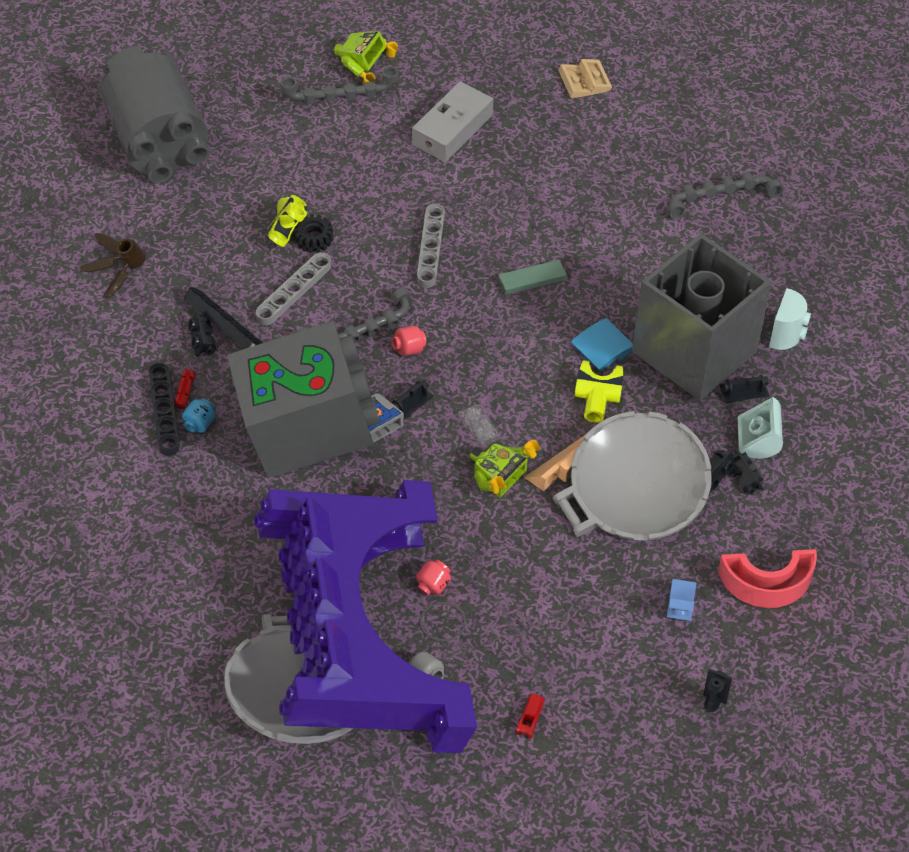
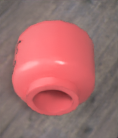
M417 326L399 328L396 330L394 337H392V347L401 356L419 354L426 346L425 333Z
M437 559L435 561H426L416 574V581L419 584L417 588L427 596L430 593L440 595L451 581L449 574L451 570Z

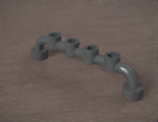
M393 66L385 67L382 70V80L384 82L380 84L366 82L361 86L346 84L342 88L326 86L323 90L306 88L303 92H296V79L284 77L280 85L281 91L289 98L304 100L306 104L315 103L317 98H324L326 102H333L336 96H344L347 100H353L356 98V94H364L367 98H373L376 96V92L389 89L398 80V69Z
M745 172L740 176V180L733 181L730 176H726L718 185H714L710 180L703 182L701 188L695 190L692 185H685L681 193L675 194L671 198L667 211L671 218L677 219L686 213V208L681 202L684 200L693 202L702 196L712 198L721 192L731 194L736 189L744 187L750 190L758 184H765L766 192L771 198H774L783 193L784 187L777 179L773 180L767 176L753 177L750 172Z
M406 288L397 289L391 295V299L396 306L401 305L400 309L396 311L388 310L381 317L376 319L369 318L359 326H349L342 333L338 334L339 337L342 338L352 334L354 343L361 339L360 334L367 332L371 337L380 332L379 327L386 324L388 328L397 326L400 323L399 318L405 316L409 311L408 301L411 297ZM303 327V328L297 330L296 332H299V331H302V330H305V329H308V328H307V327Z

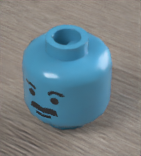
M206 399L193 400L182 414L185 428L192 433H204L216 419L215 406Z

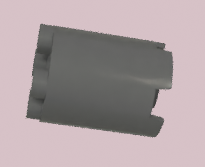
M139 45L120 51L107 61L110 72L106 75L103 83H97V89L130 164L137 171L147 174L152 183L157 184L167 181L172 176L173 170L187 167L190 164L204 162L210 155V149L207 145L209 135L206 124L173 55L166 49L161 51L162 54L144 53Z

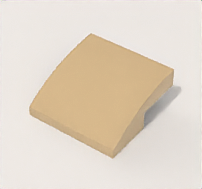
M581 59L579 65L561 64L558 69L571 98L604 93L612 88L600 60Z

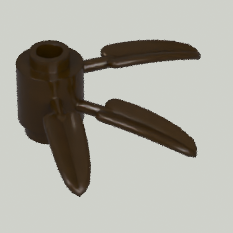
M95 233L96 239L104 247L118 255L114 257L108 256L85 264L80 269L84 272L103 270L112 267L115 263L114 261L122 259L125 262L122 270L117 272L104 294V297H111L127 278V267H140L145 262L146 254L134 240L123 239L118 242L104 234Z

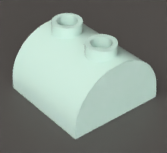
M786 288L774 321L770 348L779 350L794 347L800 339L805 340L808 328L803 325L808 326L811 313L807 312V302L804 297L794 290Z
M774 397L738 416V440L741 454L746 452L750 458L762 459L771 457L781 451L783 446L781 405Z

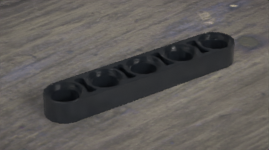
M189 287L184 299L239 346L246 349L263 343L205 293L197 288Z
M155 363L149 368V378L158 446L163 455L171 456L179 451L180 445L170 373L166 364ZM157 371L165 373L162 377H156L153 374ZM160 388L168 390L167 393L162 395L157 394L156 391ZM161 406H168L170 408L167 412H160L158 409ZM163 424H171L173 426L169 430L160 428ZM166 442H173L175 443V446L172 448H165L163 447V444Z

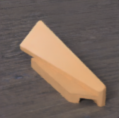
M585 435L524 478L542 491H545L557 478L564 482L568 481L571 478L572 462L576 449L584 440Z

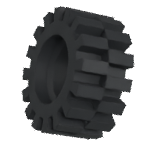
M310 214L309 218L306 215L304 220L299 222L294 228L295 244H297L299 249L302 247L304 252L309 249V253H313V250L319 253L321 248L325 251L327 246L330 247L331 242H333V226H331V222L327 221L326 217L321 219L319 214L317 217H314V214ZM310 231H318L321 234L317 236H309L306 233Z

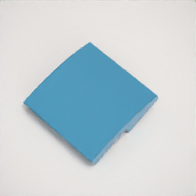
M607 318L590 326L571 341L572 345L600 372L604 371L616 359L618 361L622 360L632 351L633 343Z

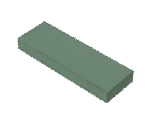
M560 260L498 274V280L505 295L564 281L567 278Z

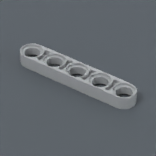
M431 204L425 211L417 269V283L424 288L434 286L437 279L445 210L440 204ZM438 212L441 215L434 217L431 216L430 213ZM434 227L437 228L438 231L429 232L428 229ZM428 243H433L436 245V247L427 248L425 245ZM426 259H431L434 261V263L425 264L423 261ZM424 275L431 276L432 279L429 281H425L421 279V277Z
M321 252L313 255L257 307V322L262 325L274 323L331 269V257ZM325 261L327 262V264L324 266H319L316 264V262ZM307 273L313 275L310 279H305L302 276ZM292 286L300 288L296 292L288 290ZM278 299L286 301L282 305H277L274 303ZM264 312L271 314L268 318H263L260 315Z

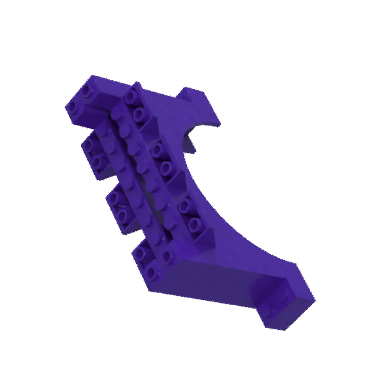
M403 480L400 488L396 490L395 498L269 489L265 499H262L261 509L259 513L255 514L254 525L258 528L259 537L285 539L283 549L279 550L278 560L279 563H282L281 581L285 583L286 593L295 592L293 606L287 612V623L291 625L290 644H293L295 654L303 653L304 655L300 672L296 673L291 686L287 688L284 700L280 701L279 713L283 716L284 726L428 731L427 739L431 743L433 753H461L477 729L469 684L452 682L431 676L397 656L373 629L366 616L360 597V570L367 563L390 551L424 546L421 524L437 523L438 521L431 482Z

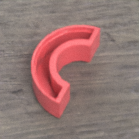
M816 549L792 551L789 565L775 572L763 571L754 567L748 561L745 553L721 555L718 572L724 586L739 600L757 607L777 608L789 605L805 594L813 577L817 553Z

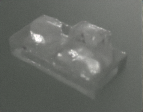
M478 404L458 412V418L481 449L501 440L500 433Z

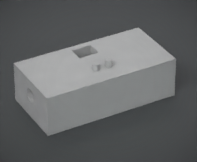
M460 81L412 127V145L446 162L493 115L494 98Z

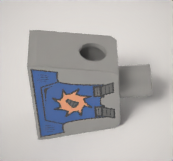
M380 394L371 396L380 420L379 424L369 426L373 443L403 426L404 413Z

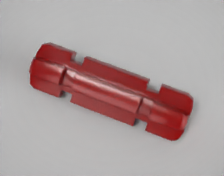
M185 369L182 373L183 378L180 380L177 391L178 395H176L174 401L176 408L185 409L187 407V399L190 397L192 383L195 379V371Z

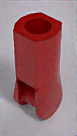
M533 693L529 695L517 726L516 735L522 733L528 735L529 739H532L545 702L542 696ZM524 721L532 723V725L530 726L523 723Z

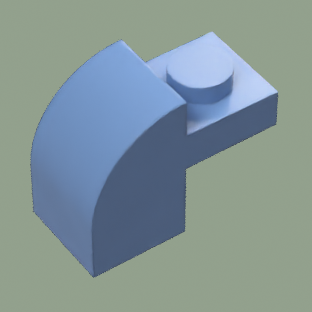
M672 579L667 617L691 621L696 582Z

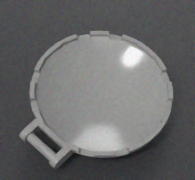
M634 411L609 417L597 424L585 435L584 440L576 449L571 471L572 486L557 493L553 500L556 505H560L572 524L576 537L590 532L597 527L615 536L631 540H654L670 536L685 528L699 515L710 493L711 464L706 449L698 437L681 422L679 424L660 413L650 411L649 413H634ZM575 498L588 520L581 523L568 500Z
M263 614V630L260 631L258 636L250 640L248 638L235 649L233 656L226 665L224 688L229 704L234 712L248 726L259 733L289 743H320L338 738L351 731L353 728L284 726L283 716L279 713L280 701L284 700L288 686H291L296 673L300 672L304 655L303 653L295 654L294 646L290 644L291 625L287 623V616Z

